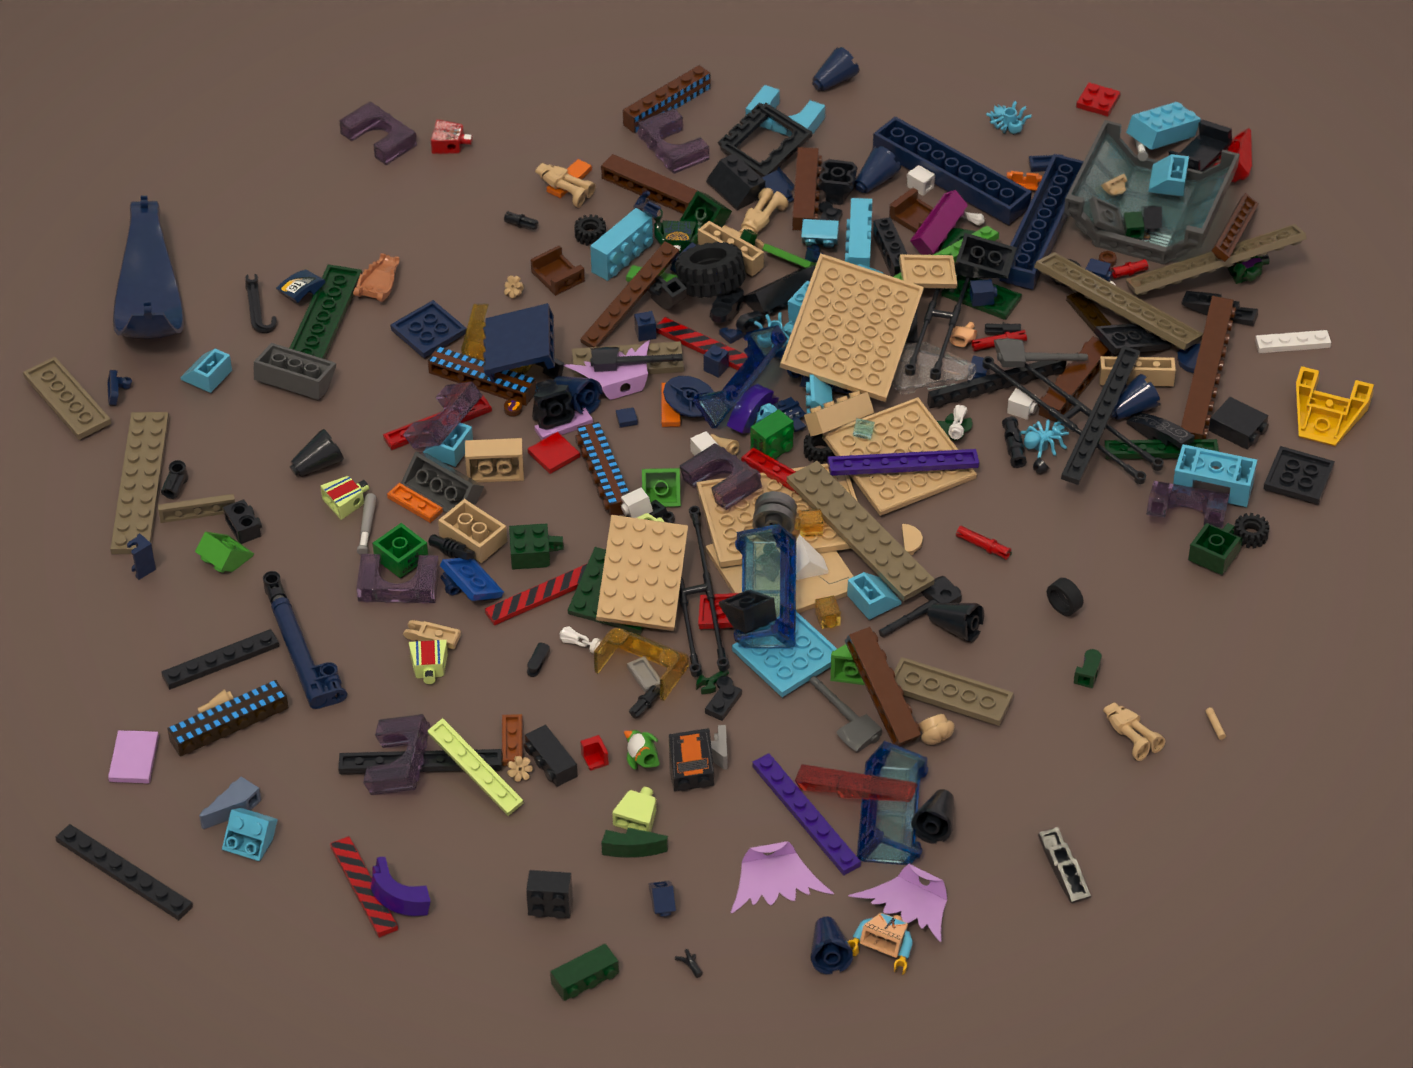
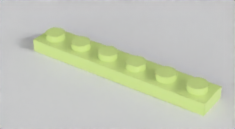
M443 718L427 730L428 735L507 816L523 804V799Z

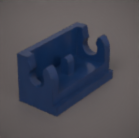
M139 533L136 538L127 543V548L136 545V548L131 551L134 559V565L131 569L132 572L136 571L135 576L138 580L156 570L152 544Z

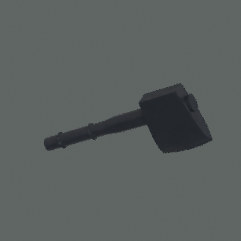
M620 347L592 348V358H590V364L594 367L595 372L617 371L618 365L683 361L682 354L673 353L667 355L619 356Z
M945 576L935 578L934 585L921 591L922 595L929 601L880 629V636L884 637L903 625L909 624L910 621L923 616L934 603H960L962 600L960 589L954 586Z

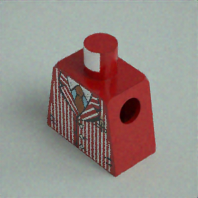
M437 119L431 138L432 154L459 153L462 144L472 145L473 136L471 134H464L462 124Z

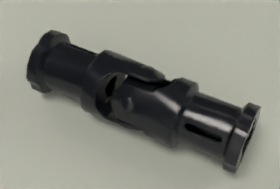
M1013 416L1006 417L1002 421V426L1005 429L1004 437L1007 451L1011 456L1010 463L1013 468H1020L1025 466L1027 461L1023 454L1024 445L1021 432L1018 429V419Z

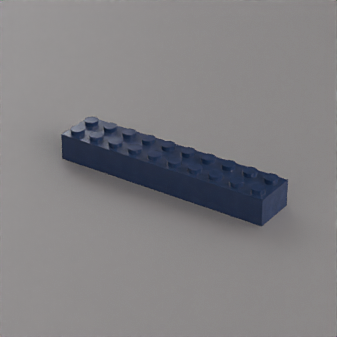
M893 117L873 133V148L875 146L877 148L882 146L895 155L894 160L896 163L899 161L900 165L909 170H913L918 165L935 174L934 184L949 192L956 190L966 202L1008 225L1027 211L1031 203L1032 191L897 117Z
M1057 154L1053 155L1010 246L1017 249L1008 278H999V281L1034 290L1041 275L1040 270L1034 268L1036 261L1050 255L1068 217L1064 212L1065 198L1084 161Z

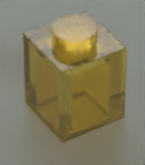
M821 509L798 510V518H795V530H799V534L802 537L823 536Z
M834 595L815 599V614L821 629L839 626L841 612Z

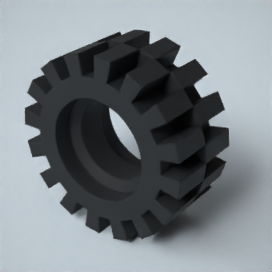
M589 214V217L586 215L583 218L579 217L574 224L576 241L582 245L585 243L586 246L593 244L606 233L605 220L602 217L598 219V215L592 217V214Z
M809 433V436H805L804 454L808 461H819L820 464H823V461H825L827 464L828 457L835 456L822 438L823 434L810 436ZM821 445L825 446L826 448H816L815 446Z
M1245 513L1243 517L1240 515L1236 519L1233 534L1242 538L1241 546L1245 544L1246 548L1252 546L1254 549L1256 545L1261 547L1262 544L1266 543L1270 525H1268L1269 522L1265 521L1264 517L1260 518L1259 514L1253 516V513H1250V516ZM1246 529H1254L1258 532L1252 533L1246 531Z

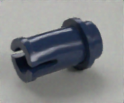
M443 572L440 578L445 585L446 593L456 595L460 588L446 572Z

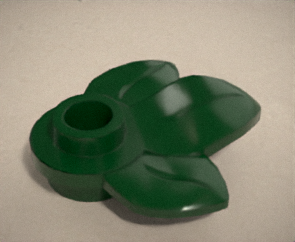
M950 413L945 421L937 422L951 440L957 441L964 437V433L971 430L973 423L971 418L963 419L960 424L964 428L963 436L959 439H953L949 435V427L953 424L954 415Z

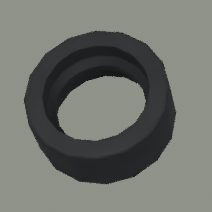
M1060 577L1047 587V598L1053 608L1060 614L1071 616L1083 606L1084 601L1081 591L1071 580Z

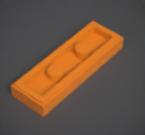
M577 159L567 168L568 174L582 180L592 170V165ZM550 185L547 186V192L558 198H562L568 192L561 188L555 189Z
M662 383V427H680V414L666 402L663 394L666 383Z
M398 483L387 493L388 499L429 523L433 522L443 513L441 506L401 483Z

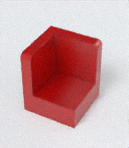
M600 735L580 741L581 755L590 771L609 765L608 751Z

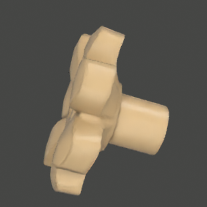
M510 275L507 278L508 282H505L507 289L504 290V293L509 295L510 298H516V295L519 296L522 293L521 291H523L524 286L520 282L519 276Z
M516 756L514 758L515 762H508V767L511 769L507 773L510 777H514V781L520 782L521 777L524 780L530 778L527 772H532L533 767L528 765L530 763L528 758L524 757L522 759L521 756Z

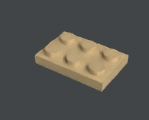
M900 254L899 263L902 280L924 288L957 287L953 255Z

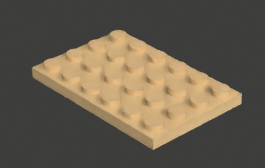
M611 515L596 620L674 631L688 525Z

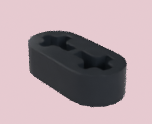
M759 311L746 313L738 318L736 327L744 333L757 330L759 327L754 322L757 321L763 326L766 317Z

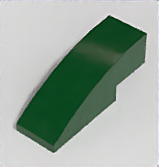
M628 828L626 834L606 830L601 842L602 855L634 858L665 853L668 851V836Z

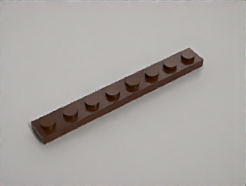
M1247 193L1240 198L1211 250L1215 257L1222 259L1224 262L1231 256L1259 205Z
M665 241L580 338L581 343L587 347H599L680 254V249Z

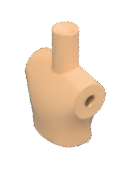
M969 322L965 327L955 326L950 342L955 346L964 347L971 340H975L977 330L973 329L974 323Z

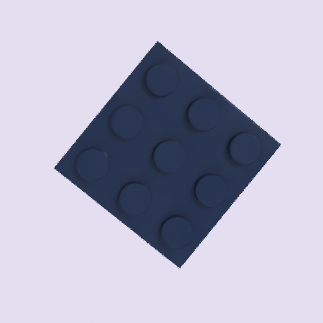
M434 300L390 324L391 330L423 358L433 354L438 346L443 348L467 334V328Z

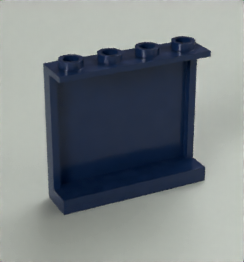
M548 303L486 318V326L483 327L486 339L483 340L486 352H483L486 365H483V369L491 382H494V373L544 361L548 369L555 367L554 315Z

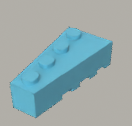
M851 198L850 219H847L845 252L849 253H845V261L855 265L862 264L870 267L872 199Z

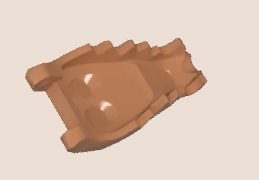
M381 253L379 260L369 264V268L364 269L363 274H360L357 286L353 292L354 296H368L377 298V301L381 302L386 300L392 291L396 267L400 261L399 257H391Z

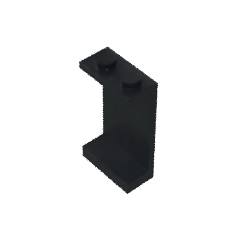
M1202 119L1199 122V135L1180 153L1170 150L1169 155L1189 156L1188 168L1203 172L1222 153V150L1227 149L1232 144V128Z

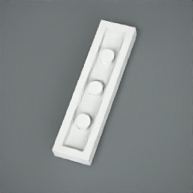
M1327 330L1255 336L1258 353L1331 347V340Z

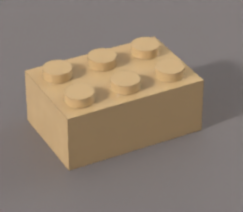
M522 438L465 440L467 477L476 482L524 481Z
M466 499L462 500L438 520L439 536L442 538H452L466 544L467 548L475 551L474 559L480 563L484 562L508 542L506 525Z

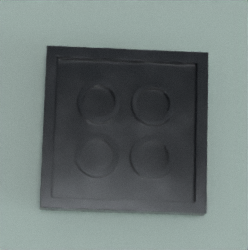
M1280 446L1263 489L1319 504L1334 468L1335 461Z

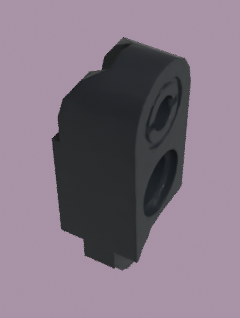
M738 287L735 291L732 290L731 293L718 296L712 303V309L710 310L711 320L718 323L731 321L743 306L744 290Z

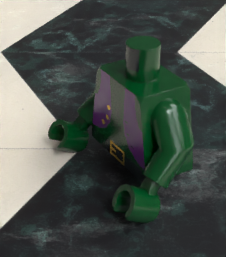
M1267 254L1264 256H1254L1248 261H1238L1234 265L1227 267L1235 284L1245 281L1253 282L1257 277H1260L1262 266L1268 265L1270 262L1269 256Z

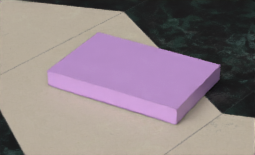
M118 730L108 776L109 782L150 783L159 739L158 732Z

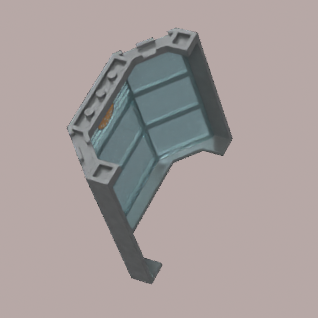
M1104 120L1065 198L1064 212L1074 218L1077 222L1076 225L1084 234L1087 233L1090 236L1095 247L1164 265L1175 257L1179 258L1188 254L1190 250L1201 248L1238 168L1240 154L1222 150L1220 164L1203 172L1188 168L1184 196L1151 193L1148 190L1152 167L1158 160L1147 158L1145 161H1140L1138 156L1120 138L1121 124ZM1125 174L1127 182H1125L1126 191L1123 194L1114 197L1104 191L1101 186L1102 184ZM1094 196L1119 207L1122 220L1125 212L1141 211V206H1161L1162 228H1158V232H1147V229H1144V239H1135L1108 232L1094 225L1089 199Z

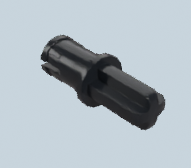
M507 211L504 216L505 222L515 224L519 228L526 227L533 230L538 228V220L525 217L524 214L519 215Z
M1002 322V324L986 323L984 331L986 334H1004V332L1008 331L1012 333L1021 331V324H1005V322Z
M652 685L644 695L638 697V701L629 710L633 718H638L646 709L651 708L655 699L661 695L659 688L654 691L656 686Z

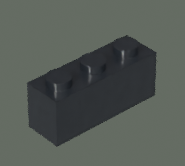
M546 724L525 734L524 748L526 752L534 757L536 765L545 771L546 778L552 781L556 787L578 777L577 763Z

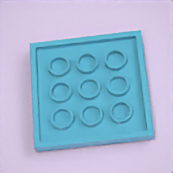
M793 608L777 617V620L770 622L768 626L759 628L732 645V651L781 697L808 682L811 677H816L830 668L831 653L837 649Z

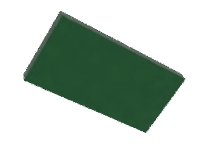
M956 274L957 287L944 288L941 296L958 302L966 277ZM970 278L962 301L964 305L1006 320L1022 299V294L993 284L997 288V297H994V305L972 306L969 295L970 281L983 279Z

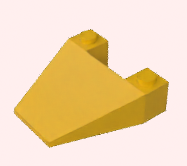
M1301 366L1296 381L1299 437L1336 446L1368 411L1373 396L1374 384L1355 380L1350 399L1316 391L1319 371Z

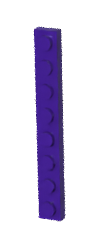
M976 449L829 456L827 459L829 473L832 476L979 468Z
M770 753L752 762L754 770L843 876L861 867V861Z

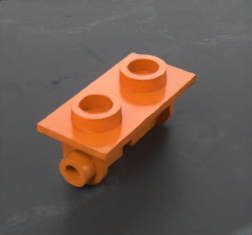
M1012 170L1007 172L1008 179L1031 191H1036L1042 180V175H1039V173H1027L1026 177H1024L1023 172Z

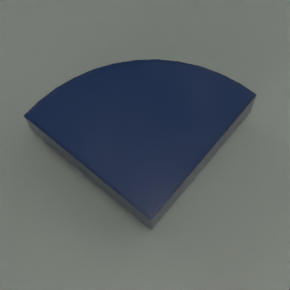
M728 327L719 329V334L730 344L745 336V333L738 328L737 330L728 329Z

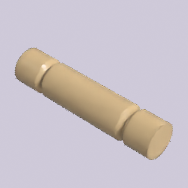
M1207 708L1205 712L1218 739H1224L1226 734L1213 708Z

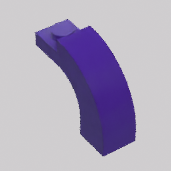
M759 384L750 387L735 405L727 426L740 433H750L751 426L754 424L761 406L767 403L776 404L779 398L773 395L774 391Z
M377 857L376 866L372 868L373 876L370 887L375 898L383 906L399 914L408 916L428 915L431 901L427 886H405L396 882L390 875L386 857Z

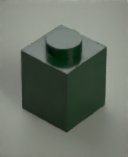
M1142 211L1125 212L1123 218L1125 236L1144 239L1145 226Z

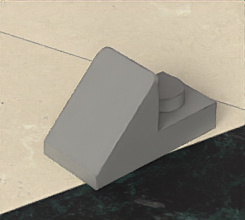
M718 725V733H714V741H711L713 762L722 769H727L726 725Z

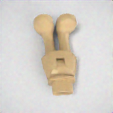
M542 163L535 170V173L539 174L540 178L553 188H561L570 192L573 195V205L577 208L582 206L585 197L590 198L596 188L595 183L573 177L568 174V169Z
M770 188L762 189L758 195L759 202L754 209H748L739 232L742 233L744 229H750L755 233L761 231L769 223V217L775 209L780 211L787 209L789 205L787 198L778 191L773 194Z
M1112 703L1104 708L1103 712L1107 714V719L1118 734L1126 735L1133 742L1132 755L1137 761L1143 760L1148 755L1149 750L1157 753L1164 747L1165 738L1161 734L1153 732L1140 723V716L1123 706H1118L1116 703Z

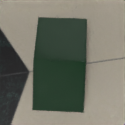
M744 229L740 238L755 246L758 234L750 229Z

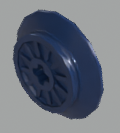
M677 376L671 378L664 386L663 394L666 402L681 415L702 417L710 414L716 407L717 398L715 392L707 383L698 378Z

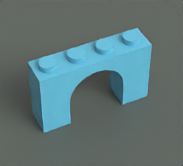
M764 85L746 107V115L749 112L752 113L751 110L759 102L763 105L768 103L776 108L780 103V90ZM810 100L800 113L788 117L812 131L813 134L825 119V105ZM769 117L760 125V127L789 137L792 135L790 130Z

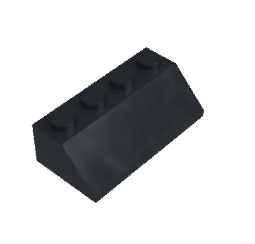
M815 265L796 270L744 295L743 301L753 311L764 313V316L774 312L773 308L777 306L779 308L788 305L790 298L807 280H811Z

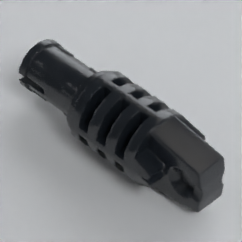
M432 534L429 537V545L440 549L443 554L452 558L474 559L475 551L467 548L464 543L448 537L442 538L436 534Z

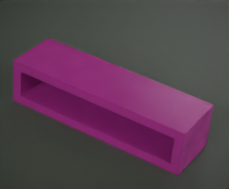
M956 190L943 194L911 238L910 242L921 255L935 254L939 250V245L947 239L949 231L956 226L957 220L964 215V210L968 204Z

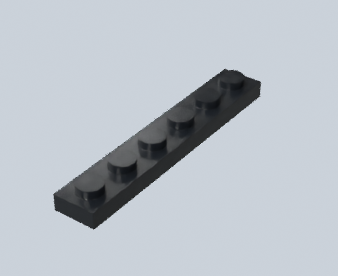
M269 629L161 671L162 677L170 690L279 647V642L272 630Z

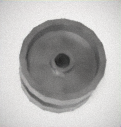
M777 491L765 492L760 495L756 500L752 526L755 532L761 537L771 540L785 539L790 536L794 531L797 513L795 500L788 494Z

